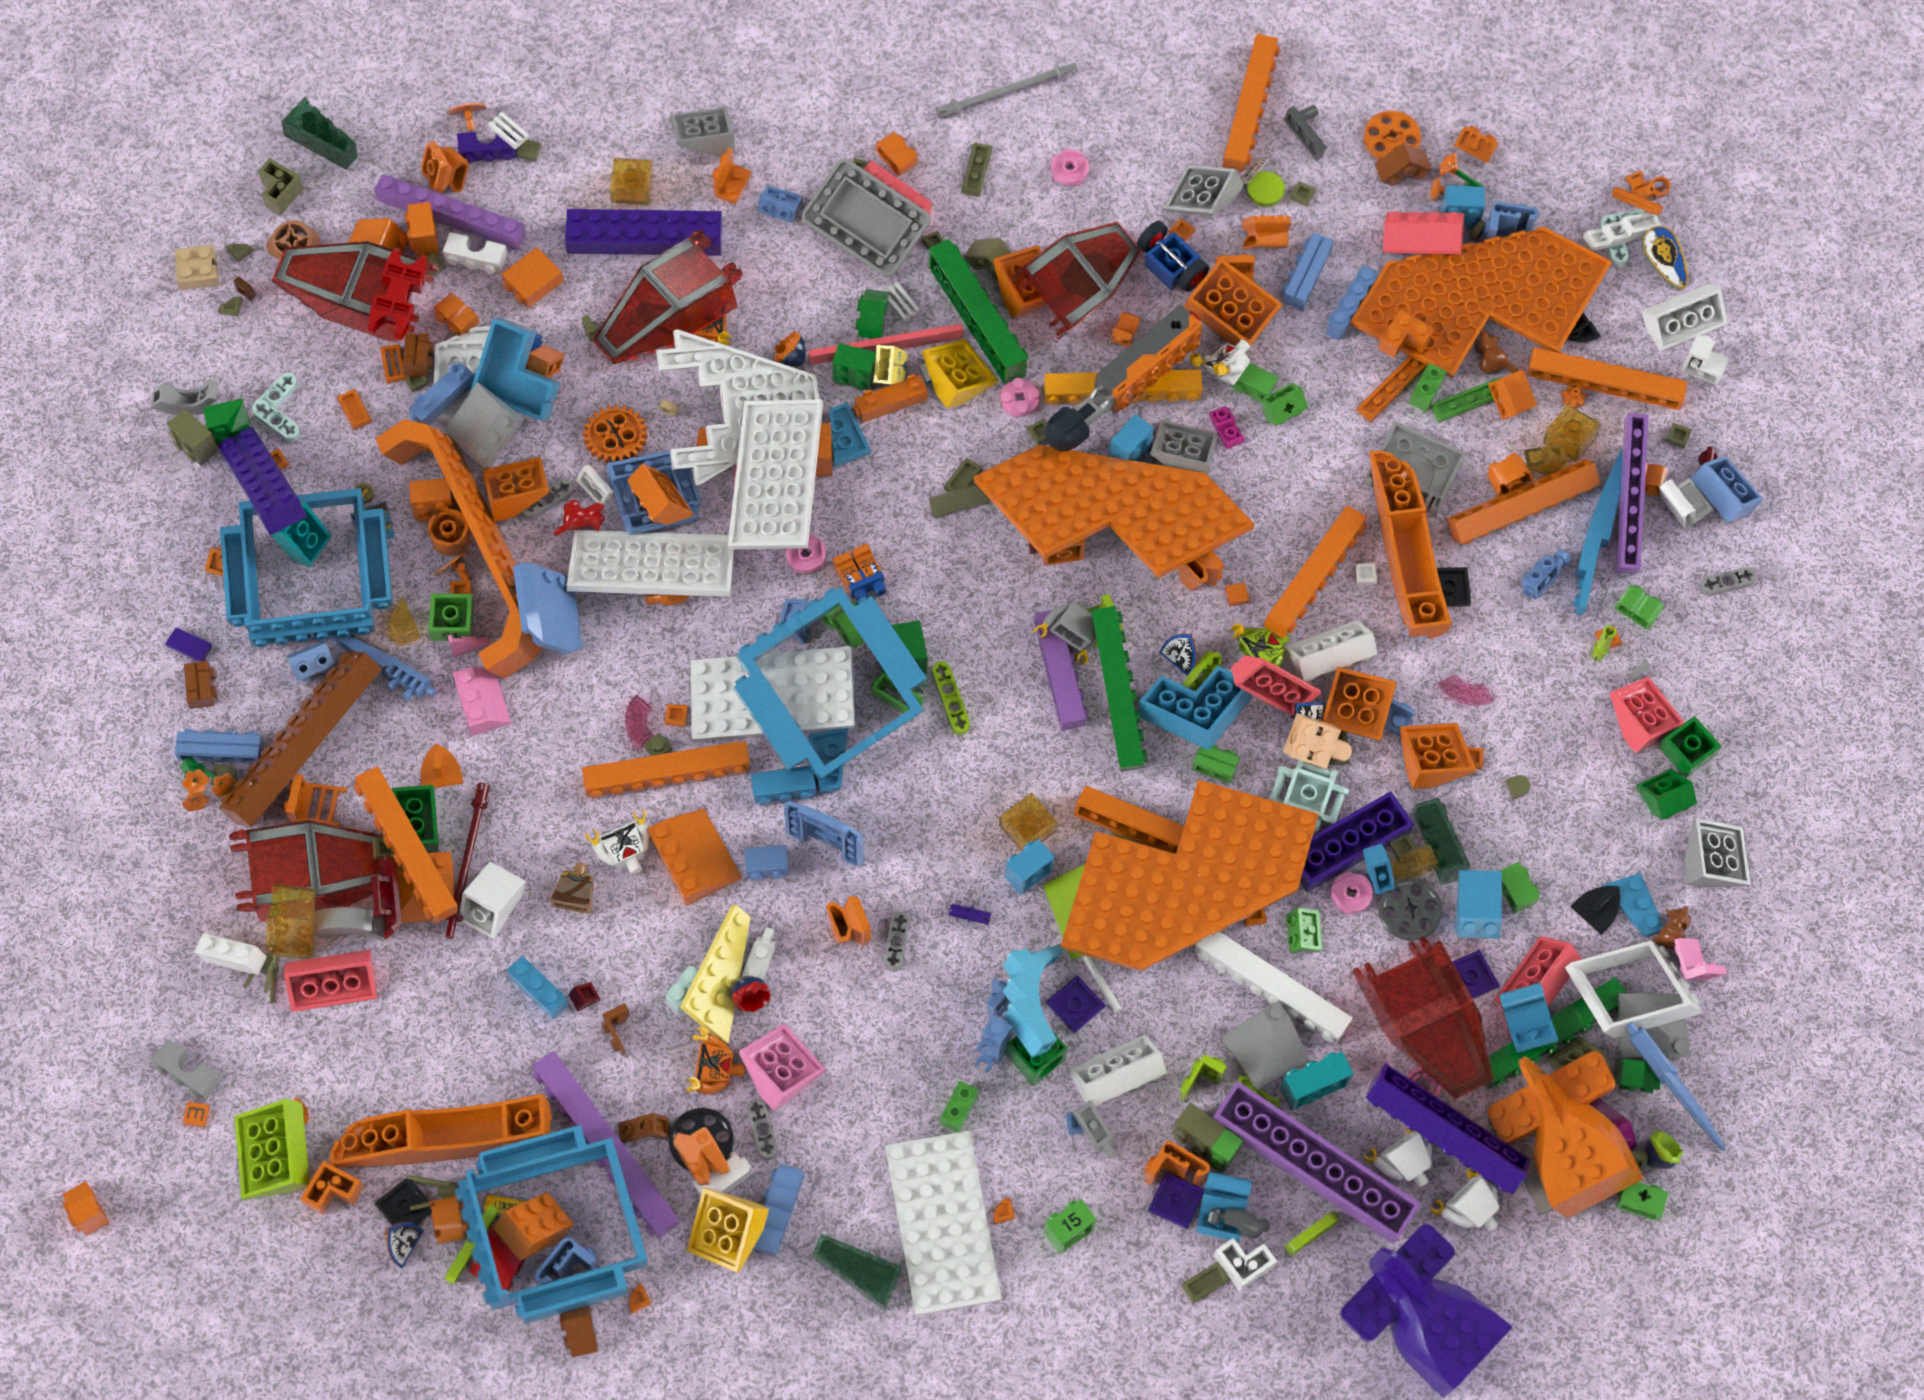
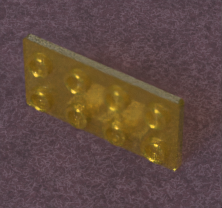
M273 884L272 904L267 914L266 951H270L271 954L280 957L313 959L315 889Z

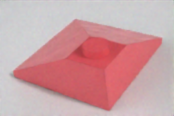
M1649 677L1610 693L1623 738L1635 753L1651 747L1685 723Z

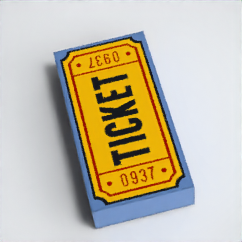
M486 1192L481 1214L483 1215L488 1206L492 1205L500 1210L496 1217L500 1218L506 1210L529 1199Z

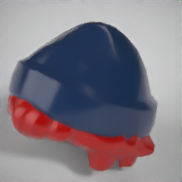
M754 976L740 977L729 992L731 1001L740 1011H751L754 1013L762 1009L771 999L768 985L761 978Z

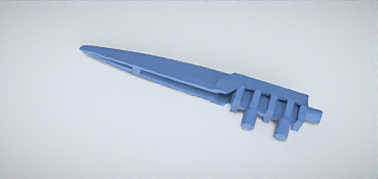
M352 636L345 638L329 637L330 640L347 652H365L382 668L379 673L386 676V679L389 680L386 688L393 691L396 686L401 685L405 690L402 697L406 701H409L413 695H417L421 699L426 693L432 697L436 694L437 690L431 687L432 680L395 657Z
M1633 1022L1626 1026L1630 1032L1628 1040L1661 1084H1666L1700 1128L1721 1150L1725 1151V1146L1710 1120L1677 1075L1679 1071L1665 1057L1644 1028L1641 1026L1637 1028Z

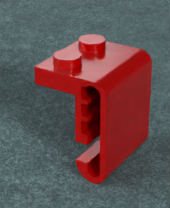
M492 1226L487 1231V1236L502 1290L507 1289L508 1293L514 1284L512 1282L514 1275L517 1276L526 1258L519 1260ZM473 1259L468 1272L478 1277L477 1271L481 1270L480 1264L474 1263Z

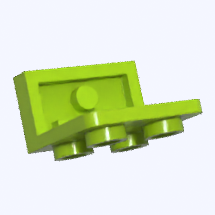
M1203 1054L1201 1059L1197 1058L1189 1074L1191 1077L1186 1076L1179 1092L1182 1094L1181 1101L1185 1102L1200 1074L1220 1084L1227 1067L1224 1065V1062L1217 1057L1211 1058L1206 1054Z

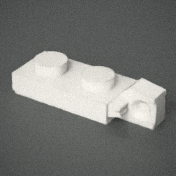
M766 927L763 937H757L742 976H754L764 981L775 952L776 942L772 941L775 934L774 929Z

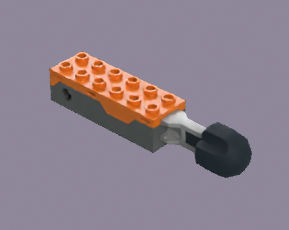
M1180 304L1097 373L1094 391L1075 408L1062 407L1047 422L1044 432L1050 446L1058 451H1070L1078 447L1089 437V426L1100 416L1110 410L1115 414L1120 410H1125L1134 398L1138 399L1144 393L1147 387L1154 386L1160 376L1167 375L1173 365L1181 363L1190 351L1194 352L1200 345V337L1202 335L1203 324L1200 322L1199 316L1193 311L1186 310Z

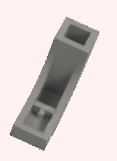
M210 380L200 388L193 390L177 389L161 384L152 392L151 408L169 414H179L183 409H186L192 415L203 414V408L214 405L219 396L218 382Z
M335 907L321 909L310 914L308 934L329 938L337 934L352 933L381 940L384 939V917H373V911Z

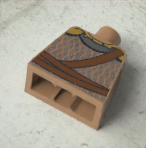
M577 862L574 872L566 870L562 872L550 899L552 907L591 914L594 881L591 875H586L588 865Z

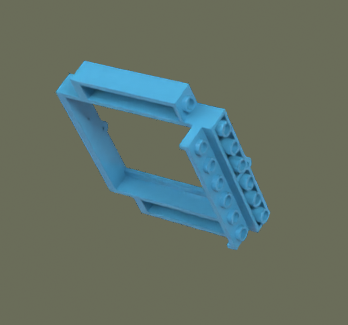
M361 488L296 495L299 500L305 501L310 509L348 504L354 505L363 608L261 619L253 515H257L250 501L238 502L240 525L220 527L226 618L229 624L235 627L245 625L252 646L261 648L274 643L277 645H285L291 641L304 643L309 640H327L332 636L345 638L349 637L350 634L368 635L370 632H375L373 608L385 610L390 606H394L386 515L383 508L365 510Z
M841 587L829 589L824 593L826 597L821 600L814 599L807 604L808 608L803 612L800 609L790 615V620L785 623L781 621L773 626L774 630L769 634L766 632L760 634L755 638L757 642L749 645V643L738 649L740 653L736 656L741 663L740 668L744 673L747 672L749 677L743 675L737 679L733 690L788 771L806 760L819 780L922 713L923 708L911 690L927 679L873 597L871 596L866 599L864 596L855 602L856 607H854ZM841 606L910 710L827 765H824L755 661Z
M578 1125L478 1153L479 1161H476V1166L480 1175L475 1176L474 1169L465 1171L466 1178L458 1180L459 1188L455 1189L458 1202L463 1201L464 1209H460L464 1222L468 1221L470 1229L466 1230L469 1243L474 1242L475 1250H472L474 1263L480 1264L481 1270L477 1271L480 1284L485 1283L486 1291L483 1292L485 1304H490L492 1311L515 1305L517 1318H522L523 1323L527 1324L628 1295L624 1273L647 1267L648 1259L612 1138L587 1145L582 1127ZM607 1157L636 1257L509 1294L507 1289L502 1290L476 1194Z

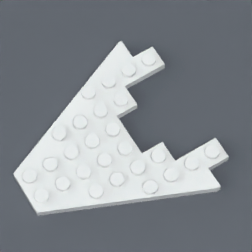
M681 330L673 331L676 349L656 351L659 371L698 368L700 387L718 385L720 387L724 424L706 426L708 446L670 450L672 470L692 468L694 486L702 484L737 463L745 401L819 399L816 375Z

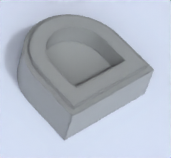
M1644 660L1628 677L1636 681L1651 664Z

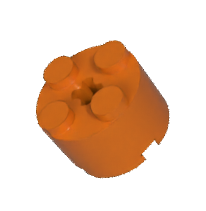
M1511 453L1505 460L1494 462L1488 467L1487 479L1497 496L1519 488L1528 481L1529 483L1533 481V476L1522 457L1516 453Z
M455 509L442 510L443 512L434 514L428 523V533L432 546L443 555H460L469 546L471 541L469 526L461 512Z
M456 1196L429 1201L430 1209H432L431 1218L437 1245L463 1240L467 1236V1225L463 1218L461 1219L460 1209H463L462 1201L458 1202Z

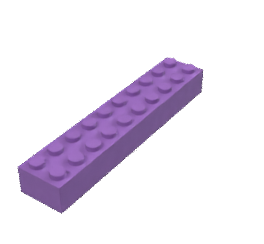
M1238 1081L1213 1116V1119L1242 1139L1244 1145L1393 1245L1400 1238L1421 1205Z

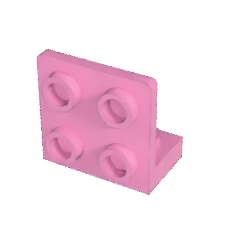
M1675 939V952L1679 956L1680 971L1685 980L1705 981L1727 974L1725 966L1716 965V963L1706 964L1704 962L1698 939Z

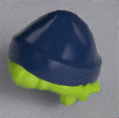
M1655 1130L1653 1135L1651 1134L1650 1138L1646 1141L1644 1152H1647V1164L1650 1167L1671 1169L1677 1163L1680 1164L1683 1150L1680 1149V1145L1672 1136Z

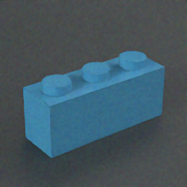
M810 766L796 767L790 771L782 769L751 774L755 804L768 805L772 801L787 802L794 798L806 800L816 796L814 773Z
M521 956L507 969L509 978L553 1020L568 1006L567 998L524 956Z

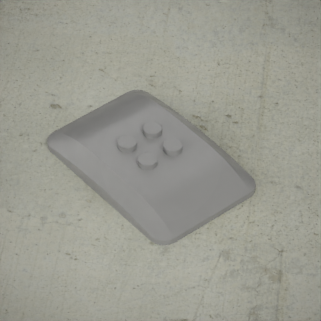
M841 159L835 164L802 212V220L808 226L884 277H891L897 272L929 226L931 220L930 215L924 209L848 159Z

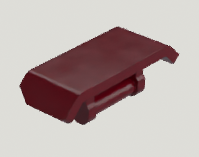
M385 855L378 862L381 876L370 877L374 902L373 917H384L385 940L402 923L397 864L388 855Z

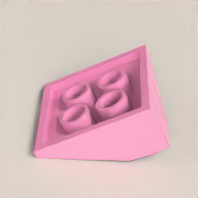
M785 1023L739 1052L759 1095L773 1111L792 1100L826 1071L825 1067Z

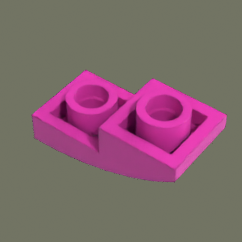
M1227 406L1209 412L1213 426L1226 449L1244 443V436L1236 426L1235 418Z

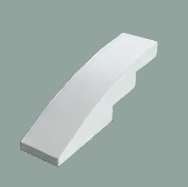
M1644 213L1624 217L1620 222L1605 224L1602 229L1586 231L1583 237L1590 250L1595 251L1641 238L1650 228L1662 225L1656 215Z

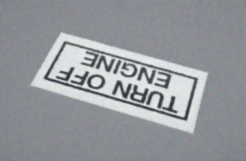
M1257 158L1240 177L1242 182L1248 184L1269 160Z

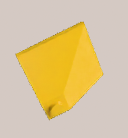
M966 339L922 351L935 393L947 409L962 405L999 382Z
M703 1188L686 1251L739 1273L764 1230L769 1208L753 1201Z

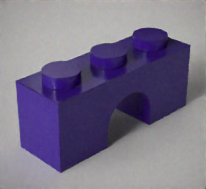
M501 129L505 134H507L511 139H513L516 142V139L513 136L509 135L504 129ZM476 132L457 133L458 153L469 164L474 161L491 162L497 159L511 160L512 158H517V148L514 149L496 133L495 139L488 144L480 143Z

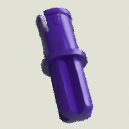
M951 904L949 915L968 920V923L973 921L989 925L990 920L982 917L990 918L992 912L973 909L974 906L969 908Z

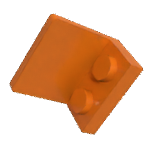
M728 148L726 153L721 155L720 165L714 169L712 179L714 180L713 189L715 197L736 205L751 176V171L734 165L732 148Z
M1524 370L1488 383L1502 420L1537 406Z

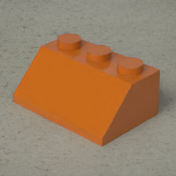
M642 463L627 479L631 486L630 490L638 496L640 505L648 511V517L653 522L669 525L694 515L667 474Z

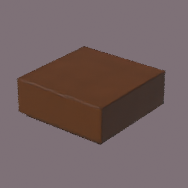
M237 276L233 280L237 292L249 301L256 296L253 287L242 278Z

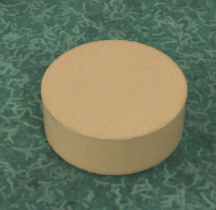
M662 400L659 405V409L662 412L671 416H676L680 409L676 404L668 400Z

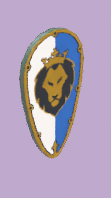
M1665 226L1650 228L1642 238V249L1645 256L1666 282L1677 289H1684L1687 286L1688 280L1687 266L1677 236Z

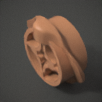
M290 220L276 228L273 235L268 239L266 248L271 256L282 262L285 253L280 250L318 247L320 237L314 229L309 228L303 222ZM302 232L307 236L297 235L295 233ZM312 254L295 255L292 257L289 265H299L308 260Z

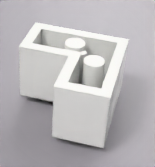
M1697 334L1681 371L1717 386L1729 358L1721 353L1712 352L1715 341L1707 336Z
M1234 1238L1218 1248L1213 1256L1239 1292L1273 1269L1277 1263V1260L1265 1244H1262L1246 1256Z

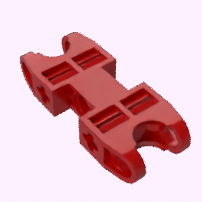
M394 248L386 261L382 273V284L387 285L388 289L385 297L375 294L369 314L368 332L375 334L376 330H379L382 325L389 324L396 330L395 340L402 341L410 328L415 313L414 304L408 303L411 292L418 294L422 292L427 273V256L421 255L420 259H417L413 264H406L401 261V249Z

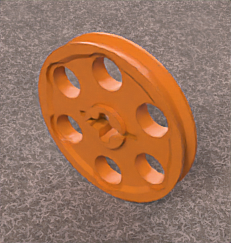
M1383 111L1374 115L1368 121L1364 131L1365 147L1378 160L1403 143L1419 148L1421 142V131L1418 124L1409 115L1399 111ZM1388 118L1391 120V124L1386 125L1381 120ZM1400 123H1408L1410 127L1404 129L1400 126ZM1374 129L1377 130L1379 134L1377 136H1372L1371 134H1369V131ZM1413 138L1416 143L1408 144L1406 139ZM1382 145L1385 150L1377 151L1375 146Z

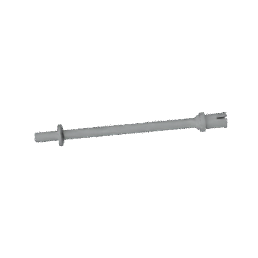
M1072 63L1063 67L1054 64V70L960 102L955 99L951 100L948 104L935 107V111H938L936 113L937 117L940 119L953 113L955 115L959 114L962 108L1054 77L1062 80L1063 74L1078 69L1077 64Z

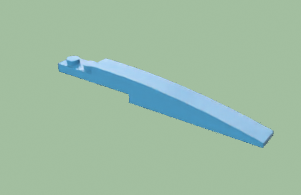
M1623 447L1601 492L1580 553L1575 577L1579 578L1577 589H1580L1579 595H1575L1573 606L1576 607L1575 614L1583 616L1587 607L1599 548H1606L1610 540L1621 489Z

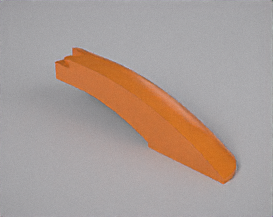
M1369 451L1380 527L1403 623L1407 625L1410 637L1427 635L1428 639L1439 637L1450 629L1452 622L1437 572L1426 515L1427 510L1417 476L1405 460L1403 462L1394 457V454L1384 451Z
M542 1093L482 1105L429 1110L407 1109L358 1120L345 1129L346 1132L333 1145L329 1164L334 1167H371L479 1157L478 1153L549 1134L550 1123H552L551 1109L547 1098Z

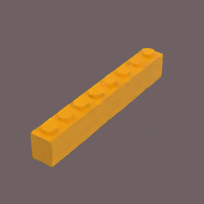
M1201 369L1171 370L1167 375L1160 376L1154 386L1147 387L1138 399L1134 398L1130 403H1137L1139 401L1157 402L1159 400H1167L1169 402L1178 400L1196 401L1201 399L1203 392ZM1099 372L1044 374L1045 403H1050L1051 405H1059L1061 403L1077 405L1094 391L1095 377Z

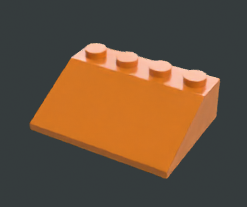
M1220 258L1189 296L1184 308L1195 312L1203 324L1231 345L1236 346L1243 339L1251 347L1283 304L1224 259Z
M704 808L665 819L647 828L650 840L686 906L742 879L739 870Z

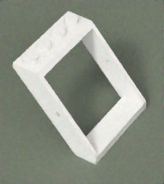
M1653 941L1643 942L1571 962L1565 967L1602 1030L1613 1039L1630 1034L1626 1026L1631 1022L1637 1028L1641 1026L1646 1030L1702 1013L1698 1006L1700 1004L1699 999L1693 993H1690L1688 990L1690 985L1683 977L1679 976L1678 972L1680 970L1673 961L1669 960L1668 956L1670 954L1663 945L1658 946ZM1655 955L1684 1003L1614 1023L1585 974Z

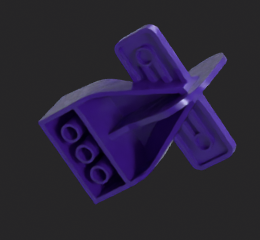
M1423 1224L1396 1252L1382 1247L1369 1260V1267L1373 1276L1342 1307L1340 1318L1365 1342L1375 1340L1389 1325L1395 1344L1405 1361L1439 1395L1445 1398L1460 1385L1513 1327L1468 1290L1453 1283L1434 1279L1454 1257L1455 1249L1433 1226Z

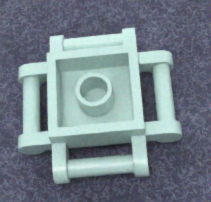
M1298 760L1295 770L1284 766L1278 767L1276 772L1278 774L1271 796L1267 799L1318 813L1313 835L1317 834L1320 823L1329 827L1338 822V815L1344 798L1348 796L1349 790L1334 784L1338 773L1337 770L1332 769L1331 771ZM1289 777L1292 779L1283 801L1278 798L1285 778ZM1333 792L1337 796L1330 816L1324 815V811L1330 794Z

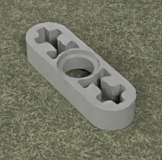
M562 479L549 486L550 493L547 495L553 498L552 502L548 504L543 503L541 498L538 500L541 508L535 502L530 506L534 511L530 512L525 509L522 511L523 517L534 519L569 499L574 492L572 483L569 480ZM564 486V488H567L568 491H561V487Z
M1744 567L1706 576L1699 584V590L1705 596H1713L1750 587L1755 582L1757 575L1752 568ZM1744 574L1751 577L1749 581L1747 578H1742ZM1730 578L1733 585L1726 586L1722 579ZM1706 583L1714 585L1711 590L1709 587H1705Z
M902 911L894 913L890 922L884 956V966L890 972L899 971L903 966L910 918L908 914ZM899 918H903V922H906L902 923L901 932L897 931L898 923L895 922ZM894 937H900L903 940V944L895 947L891 944V940ZM893 952H897L896 961L899 962L895 963V966H891V962L888 961L892 960Z
M752 1099L747 1105V1113L758 1153L762 1159L772 1160L777 1156L778 1147L767 1107L763 1100ZM756 1104L758 1105V1107H762V1109H760L761 1119L758 1120L756 1112L751 1111L754 1109V1105ZM760 1124H765L769 1128L768 1132L764 1135L756 1132V1128ZM768 1139L769 1147H774L771 1150V1154L767 1155V1152H762L765 1149L764 1141L759 1142L758 1140Z

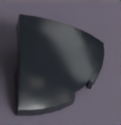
M1583 312L1567 340L1587 343L1601 338V335Z

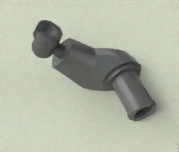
M1213 1208L1208 1216V1222L1218 1224L1220 1218H1222L1225 1224L1237 1227L1249 1238H1258L1262 1232H1267L1270 1229V1223L1267 1219H1258L1247 1209L1226 1208L1225 1213H1223L1221 1210Z

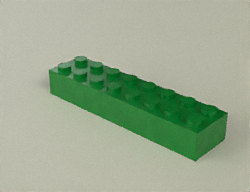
M947 239L930 247V271L1003 384L1006 385L1008 382L1013 381L1014 378L1022 379L1026 377V369L1028 368L1027 352L1018 345V339L1014 333L1011 334L1007 321L1004 318L1001 319L997 306L990 302L986 289H982L979 285L977 275L975 273L972 274L967 260L962 259L958 246L953 244L950 239Z

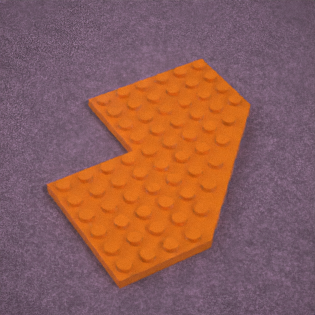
M1544 226L1528 232L1512 233L1506 237L1499 238L1498 236L1485 239L1484 242L1463 244L1461 254H1426L1422 256L1419 254L1406 257V259L1400 261L1392 260L1385 264L1351 319L1350 325L1380 340L1401 309L1433 327L1434 332L1422 353L1415 351L1405 344L1400 351L1427 366L1431 363L1447 371L1446 376L1453 379L1488 319L1550 351L1559 353L1607 273L1612 261Z
M1037 445L974 476L976 485L1044 559L1110 526L1156 577L1160 578L1253 530L1255 525L1206 473L1132 460L1127 461L1126 459L1074 450L1058 451L1050 446Z
M1198 780L1176 854L1095 831L1060 948L1142 972L1150 968V966L1172 957L1177 952L1201 942L1202 939L1226 929L1231 924L1237 921L1240 922L1253 915V913L1277 903L1280 899L1298 891L1319 814Z

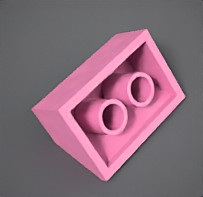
M469 667L453 672L472 736L512 724L496 674L481 667Z

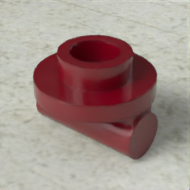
M1708 446L1707 450L1699 455L1698 462L1701 466L1718 458L1717 454L1714 453V447Z

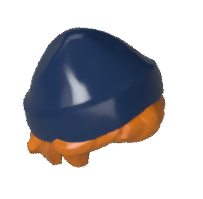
M793 331L785 339L779 341L780 345H775L774 361L790 367H798L805 362L806 347L805 341L797 331Z

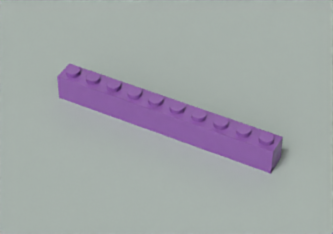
M554 1050L533 1064V1077L539 1085L543 1082L546 1086L545 1093L551 1101L554 1099L559 1104L557 1109L564 1118L568 1116L571 1120L570 1127L581 1125L587 1145L609 1138L613 1139L629 1198L634 1206V1214L638 1219L643 1218L647 1223L644 1227L650 1236L655 1235L659 1240L680 1224L678 1217ZM607 1157L595 1160L600 1168L605 1166L609 1172L607 1174L608 1179L615 1185Z

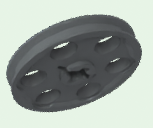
M1401 879L1394 882L1395 889L1393 890L1400 891L1402 897L1400 899L1392 898L1390 894L1392 890L1382 894L1379 902V917L1383 926L1393 936L1402 940L1416 941L1428 937L1435 931L1442 917V903L1439 895L1430 885L1421 880ZM1414 886L1419 887L1422 890V894L1419 896L1413 895L1411 888ZM1428 901L1434 902L1436 909L1434 911L1427 910L1425 903ZM1408 903L1412 909L1415 908L1413 916L1410 911H1406ZM1391 908L1396 912V916L1389 918L1385 915L1384 911ZM1427 920L1431 927L1427 930L1422 929L1419 922ZM1403 923L1409 925L1410 932H1401L1399 925Z

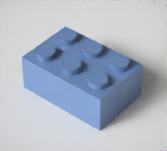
M1726 455L1704 463L1690 478L1695 483L1696 488L1702 491L1707 497L1708 502L1715 506L1720 512L1721 517L1727 520L1728 523L1750 515L1764 500Z

